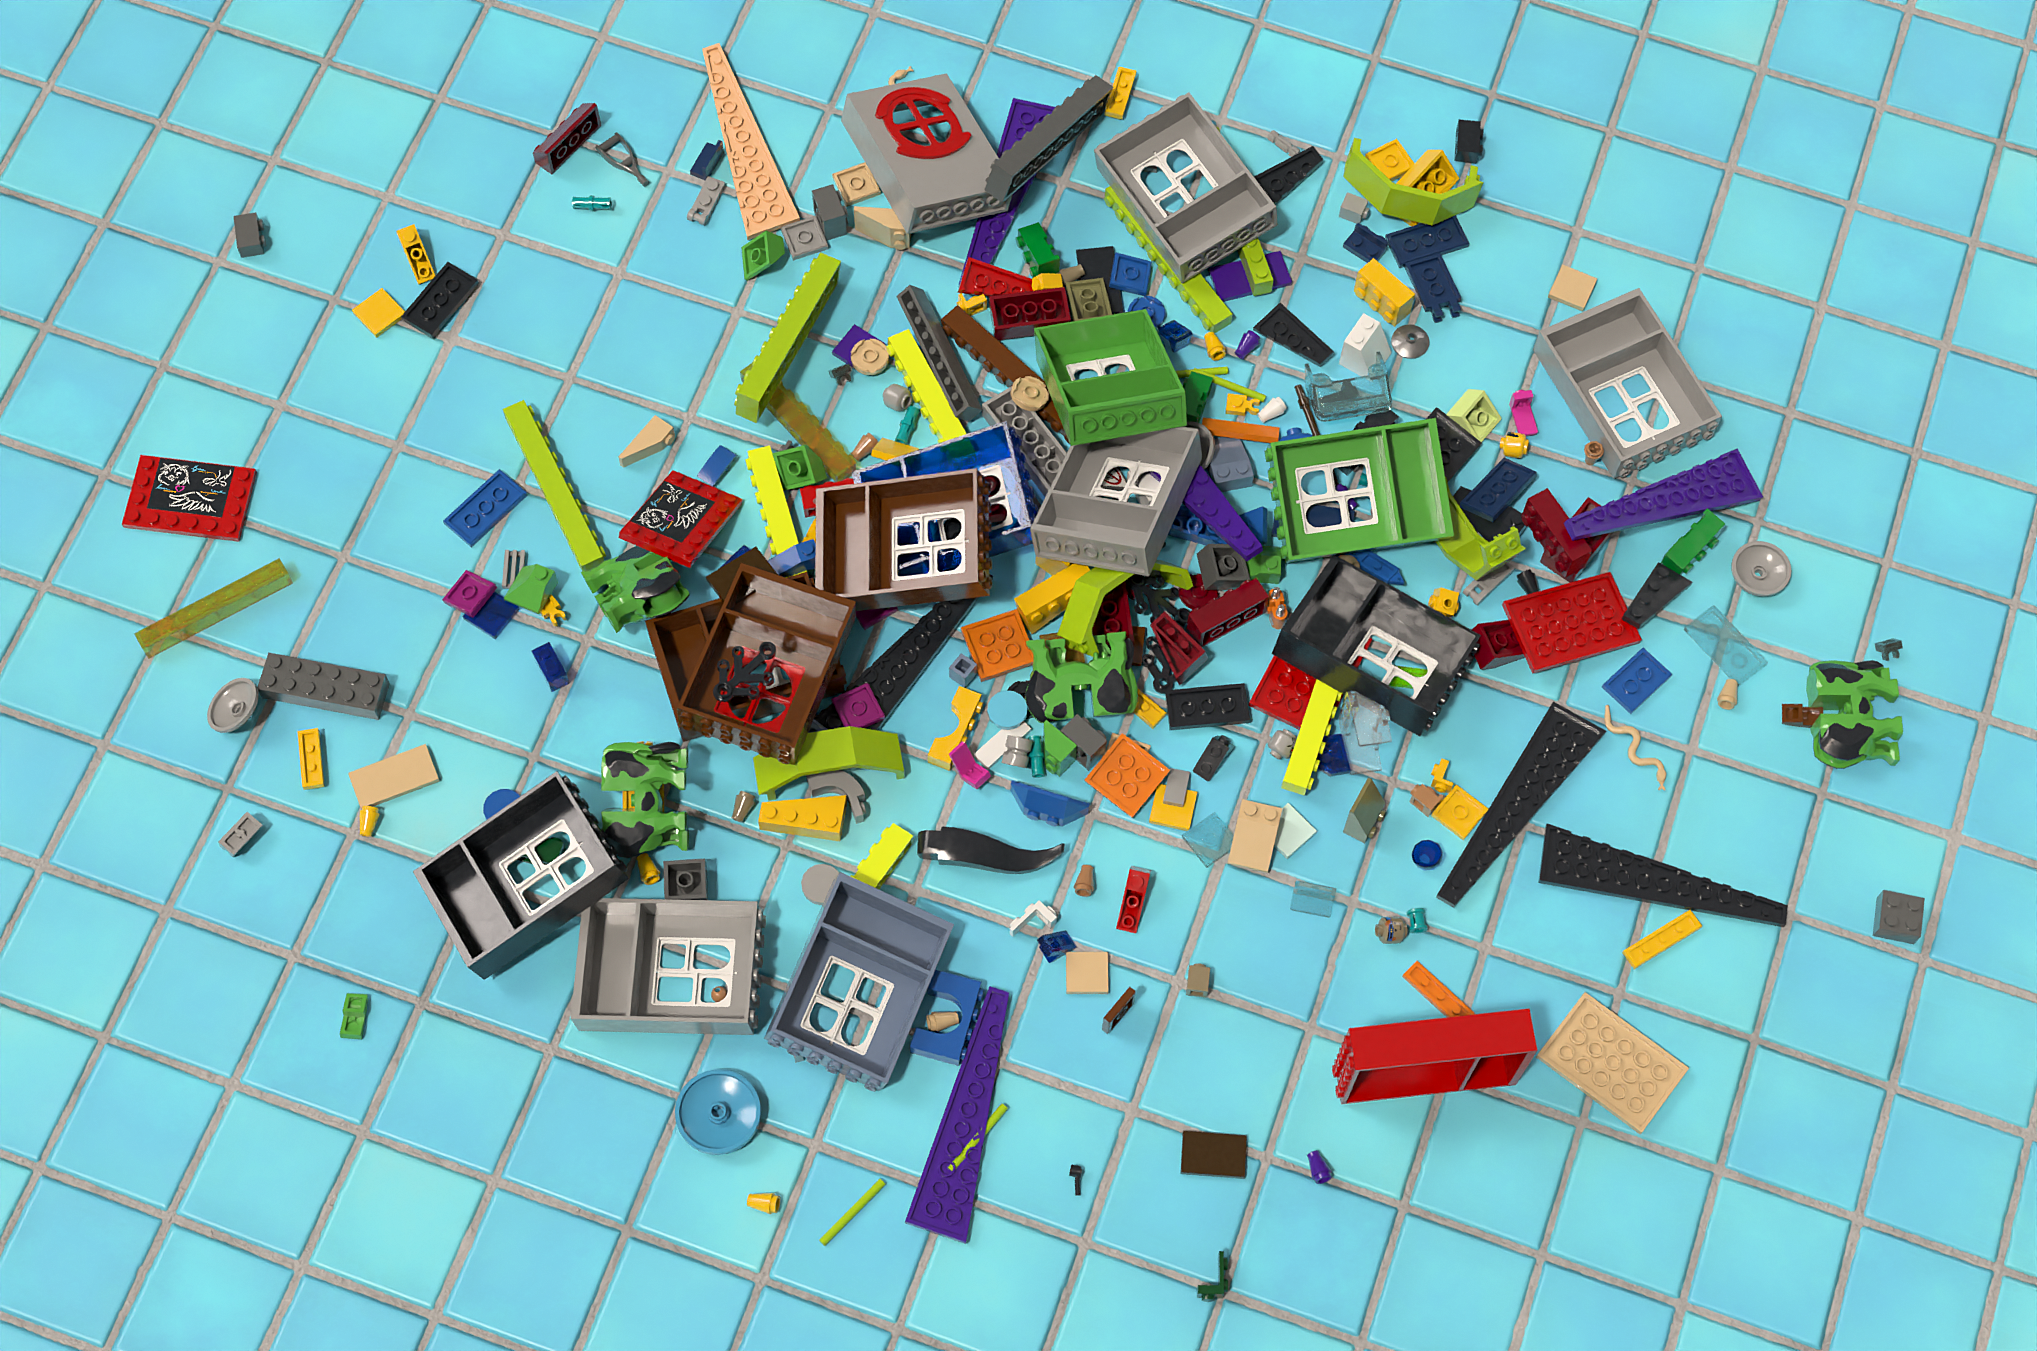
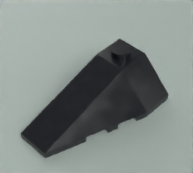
M1463 486L1459 487L1453 495L1459 507L1460 502L1472 490ZM1510 506L1494 522L1461 508L1475 531L1479 532L1488 542L1493 541V537H1498V534L1503 535L1509 532L1512 526L1518 529L1520 537L1527 527L1522 521V513Z

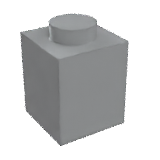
M1347 192L1340 207L1339 217L1356 224L1361 223L1362 218L1366 219L1369 213V208H1367L1368 200Z

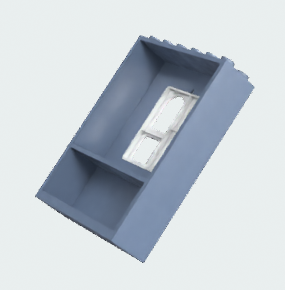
M840 872L830 886L764 1039L768 1040L767 1043L773 1047L779 1048L781 1046L787 1049V1052L793 1056L798 1057L801 1055L807 1058L806 1061L813 1065L821 1064L825 1066L828 1072L843 1074L845 1079L850 1082L856 1083L858 1081L865 1084L864 1087L870 1091H880L890 1079L954 924ZM834 963L855 973L843 1003L832 1000L820 992L829 969ZM863 978H869L886 987V992L878 1008L872 1007L856 998ZM815 1003L827 1006L838 1013L833 1027L826 1032L816 1031L810 1024L809 1017ZM851 1008H856L873 1017V1022L866 1039L861 1045L854 1047L847 1045L841 1037L842 1026Z

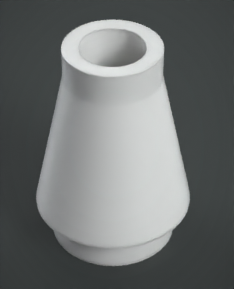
M1280 397L1272 398L1257 415L1264 423L1284 414L1287 408Z

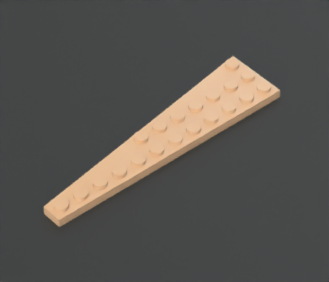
M720 43L703 48L705 65L747 240L755 238L765 231L772 232L781 229L782 226L800 221V217Z

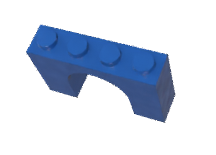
M935 970L927 988V994L955 1003L962 1012V1020L956 1029L944 1034L915 1028L910 1045V1053L959 1066L960 1060L965 1058L967 1048H964L966 1040L970 1041L973 1032V1028H970L971 1022L977 1019L979 1009H976L977 1001H982L984 989H981L980 981Z

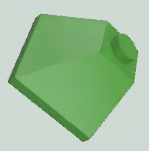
M765 231L741 247L744 279L748 281L785 254L783 237Z
M807 445L772 453L783 491L827 479L822 459Z
M1262 546L1263 551L1246 561L1250 581L1257 578L1260 583L1279 584L1281 576L1280 547Z
M539 564L522 567L506 593L504 600L540 614L558 584L555 571Z

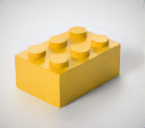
M1373 258L1357 273L1354 286L1356 296L1366 301L1370 308L1382 315L1387 323H1391L1395 327L1410 314L1415 293Z

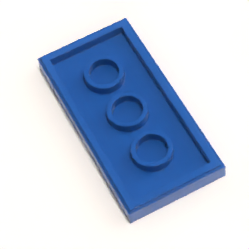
M499 469L447 516L443 523L466 544L473 547L528 496L527 492Z

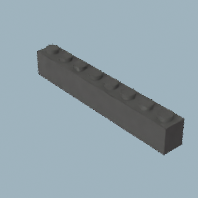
M909 285L896 297L955 417L970 421L983 409L924 290Z

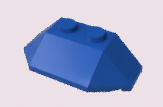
M1014 780L1011 781V792L1023 814L1031 820H1043L1051 826H1065L1089 813L1090 803Z

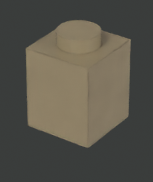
M1204 964L1189 965L1186 995L1207 997L1210 975L1209 967H1206Z

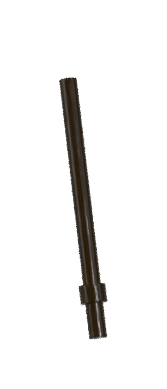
M1296 385L1294 388L1299 399V407L1303 409L1312 435L1319 436L1320 432L1310 408V400L1306 397L1302 385ZM1333 469L1334 485L1336 487L1337 485H1339V482Z

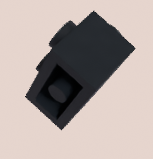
M1458 120L1454 161L1477 163L1478 156H1482L1483 145H1480V140L1483 139L1484 129H1480L1481 121Z

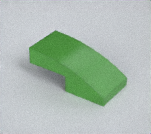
M346 994L343 1007L344 1016L340 1029L341 1038L362 1040L368 1003L367 994Z

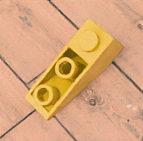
M415 225L397 230L396 234L418 285L432 280L435 277V273Z

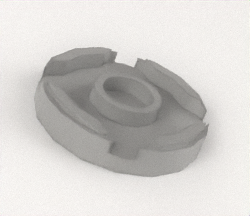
M826 864L810 867L804 873L801 881L802 891L806 899L814 904L823 905L830 886L839 872L834 867Z

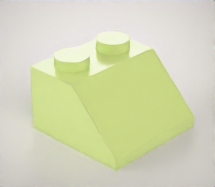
M1468 389L1446 414L1480 442L1486 438L1502 419L1485 391Z

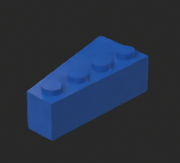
M1180 506L1168 535L1202 545L1227 544L1186 506Z

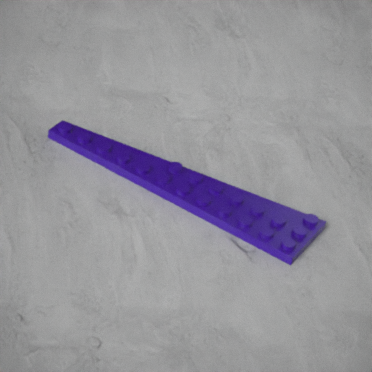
M1013 98L997 151L998 158H1001L1005 150H1010L1017 140L1020 141L1027 131H1032L1036 123H1041L1047 114L1053 112L1055 107ZM1036 174L1012 194L1008 211L978 218L959 285L968 257L988 264L992 263Z

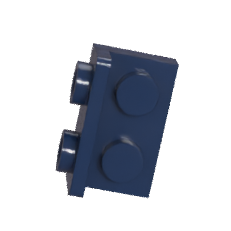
M1360 223L1355 225L1354 231L1343 243L1344 249L1366 263L1370 262L1373 258L1379 261L1385 254L1388 246V241L1383 236L1375 234L1367 226Z

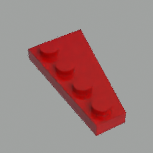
M968 257L957 293L996 296L1034 290L1032 289L1031 278Z

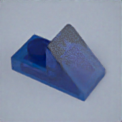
M1172 320L1158 328L1160 335L1169 340L1173 353L1190 344L1193 335L1192 331L1177 321Z
M1066 930L1042 935L1037 939L1040 944L1039 948L1049 963L1054 962L1066 955V952H1071L1076 948L1075 943Z

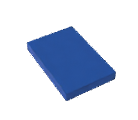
M1642 648L1602 685V688L1632 714L1672 676V673L1645 648Z

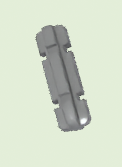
M1275 130L1269 133L1268 140L1272 143L1275 142V145L1285 153H1289V156L1292 157L1300 153L1299 148L1292 146L1291 142L1283 136H1279V133Z

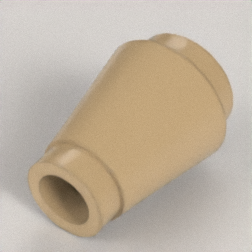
M1734 679L1726 680L1717 697L1718 705L1726 710L1733 709L1737 704L1738 682Z
M956 1011L931 1012L930 1015L926 1016L929 1031H935V1033L959 1023Z

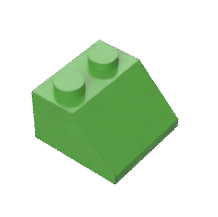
M1046 720L1043 728L1045 767L1050 773H1056L1060 777L1076 761L1077 745Z

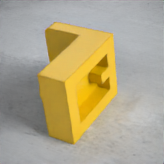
M960 293L958 294L956 305L969 316H973L987 310V299L982 294L980 296H973L966 301L963 294Z

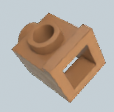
M1417 784L1410 792L1412 795L1410 803L1429 817L1442 802L1444 796L1442 794L1437 796L1431 787Z

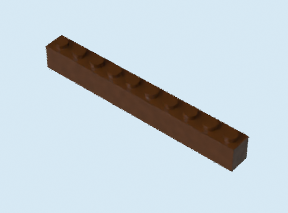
M958 305L941 319V326L946 336L953 338L958 347L964 348L973 360H978L987 372L994 374L999 383L1005 384L1009 388L1016 379L1031 376L1039 379L1046 385L1043 379ZM1049 393L1047 404L1042 409L1036 411L1041 420H1046L1055 432L1061 433L1069 443Z

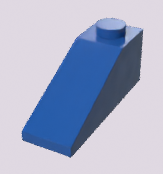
M814 539L796 544L769 559L768 562L779 576L785 578L815 568L816 543Z

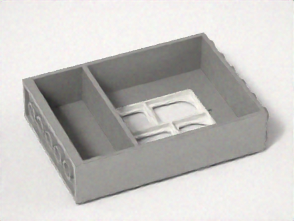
M1189 92L1179 96L1169 105L1162 106L1159 111L1147 115L1144 120L1131 125L1126 131L1116 134L1111 140L1101 143L1094 149L1097 169L1181 283H1184L1278 225L1275 204ZM1182 150L1189 155L1193 163L1178 173H1174L1167 165L1166 158L1172 151ZM1148 166L1159 167L1172 183V186L1154 196L1142 182L1140 174ZM1199 170L1213 189L1193 200L1180 181L1192 172ZM1179 193L1187 205L1167 216L1159 203L1172 194Z
M1640 288L1539 331L1533 351L1590 442L1597 441L1602 445L1604 453L1600 458L1613 479L1619 476L1625 477L1635 469H1643L1648 463L1653 461L1655 463L1659 462L1668 454L1674 455L1686 446L1688 448L1692 447L1702 439L1708 440L1714 436L1722 415ZM1640 374L1650 387V392L1636 398H1631L1623 387L1622 381ZM1610 386L1617 390L1628 408L1627 412L1613 418H1609L1594 396L1596 392ZM1651 399H1657L1669 418L1668 426L1661 430L1651 428L1642 417L1637 406ZM1631 418L1635 419L1642 431L1640 439L1634 442L1623 440L1616 431L1615 425Z
M1176 427L1070 446L1030 528L1036 557L1149 576L1202 459L1199 430ZM1123 466L1130 470L1131 474L1124 490L1115 491L1101 488L1107 473L1112 468ZM1154 471L1161 476V481L1156 489L1135 486L1138 477L1144 472ZM1131 494L1153 497L1149 506L1127 502ZM1097 496H1107V497L1118 498L1119 501H1118V500H1112V499H1106V498H1100V497H1097Z
M601 898L581 913L571 1010L572 1022L578 1031L754 1035V1028H758V1016H755V1011L760 1005L757 988L761 987V975H758L759 968H762L763 956L760 955V948H764L762 928L766 926V916L763 915V909H760L757 901ZM664 944H683L686 946L685 965L683 968L670 969L660 967L661 949ZM697 945H720L729 950L731 958L727 966L722 969H695L693 967L694 949ZM661 977L692 978V1000L690 1002L658 1001L659 979ZM704 978L722 979L728 986L726 997L720 1002H702V980Z

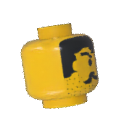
M1508 432L1506 437L1501 438L1500 449H1503V454L1506 457L1520 459L1523 455H1527L1529 440L1526 439L1525 434Z

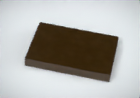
M757 547L752 548L706 576V581L723 603L741 563L778 575ZM743 585L735 604L754 594L756 589Z
M1183 1131L1180 1174L1244 1179L1247 1135Z

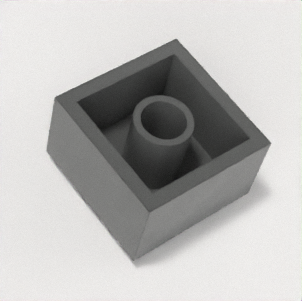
M833 184L812 190L813 211L826 241L847 235L846 227L849 226L847 220L848 213L846 207L841 205L842 198L839 190L836 191Z
M1208 544L1197 553L1205 590H1235L1244 581L1250 580L1245 559L1228 544Z
M1076 714L1060 730L1077 745L1076 760L1088 771L1104 756L1107 744L1106 736L1100 730L1096 731L1091 727V723L1085 717L1081 718Z
M705 859L663 861L665 900H708L707 865Z
M1883 890L1876 899L1873 936L1915 944L1921 937L1925 898Z

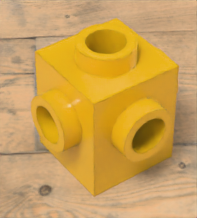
M1442 587L1434 589L1433 595L1429 598L1428 606L1447 617L1454 616L1459 607L1457 602L1459 593Z

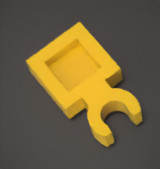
M1228 393L1225 414L1245 416V411H1248L1252 415H1257L1259 409H1255L1252 406H1259L1260 400L1251 399L1247 401L1246 395Z
M550 595L540 614L544 619L550 616L551 623L555 627L558 626L555 620L557 617H561L564 621L566 620L564 612L559 610L561 608L560 604Z

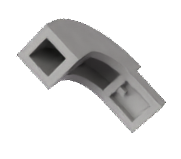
M841 770L806 775L812 797L826 793L846 795L856 824L864 822L863 814H866L863 804L865 793L854 777Z

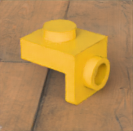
M1441 758L1439 765L1436 763L1431 773L1434 776L1431 787H1434L1440 793H1449L1454 783L1442 779L1449 763L1448 760Z

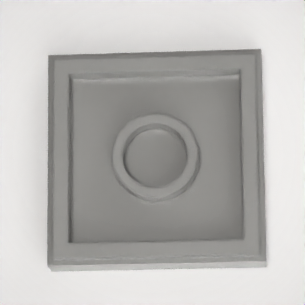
M816 216L781 227L782 235L793 261L829 249Z

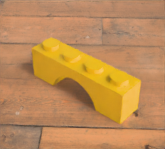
M961 686L958 687L951 702V711L958 717L959 725L951 735L934 739L927 755L928 763L948 771L951 770L954 764L949 753L962 741L967 743L968 737L966 735L968 731L973 730L976 722L974 717L976 713L980 714L984 704L981 702V694Z

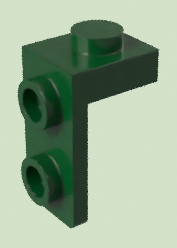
M1219 1251L1218 1285L1197 1286V1298H1202L1204 1302L1215 1301V1298L1223 1299L1224 1292H1228V1279H1224V1270H1228V1258L1224 1257V1251Z

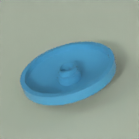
M710 1070L695 1076L683 1087L675 1106V1120L681 1136L694 1149L711 1155L728 1154L742 1148L754 1136L761 1118L760 1101L754 1087L743 1076L729 1070Z

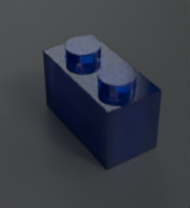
M550 642L531 650L533 658L551 692L570 684L568 676Z

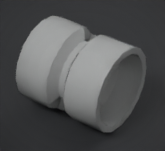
M1007 735L1005 746L1008 749L1003 753L1001 763L1027 768L1029 761L1027 753L1031 752L1033 740Z

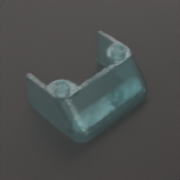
M1380 351L1376 352V364L1368 368L1367 376L1331 381L1330 377L1324 373L1313 375L1309 364H1305V389L1315 416L1319 421L1328 422L1382 413L1392 408L1388 371Z

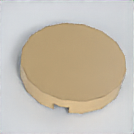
M864 339L854 345L851 351V362L859 373L875 375L886 368L889 363V354L886 346L881 341L876 339L865 341Z
M1031 376L1016 379L1011 387L1010 394L1012 400L1017 406L1028 411L1042 409L1049 399V391L1045 388L1046 385L1039 379Z

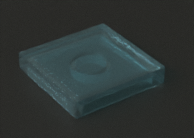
M1215 812L1182 834V838L1206 868L1230 852L1234 837Z

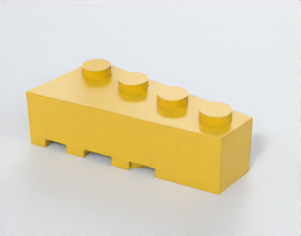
M1073 563L1014 598L1020 618L1031 634H1034L1067 608L1076 580L1090 571L1087 565Z
M846 795L762 802L758 819L759 829L840 841L847 808Z

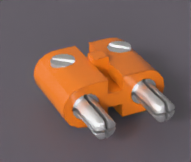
M1274 587L1268 593L1267 612L1270 614L1271 626L1275 629H1282L1287 619L1286 604H1284L1282 591L1279 587Z

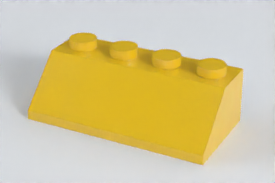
M1427 150L1396 184L1442 194L1448 192L1460 178L1443 150ZM1400 218L1410 226H1415L1419 223Z

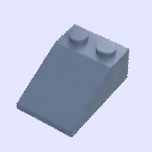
M1228 437L1215 438L1214 455L1207 469L1209 477L1221 492L1252 487L1254 475L1241 440Z

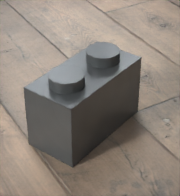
M256 212L234 216L237 249L241 258L264 254L263 247L266 246V240L261 232L264 230L263 220L258 218Z

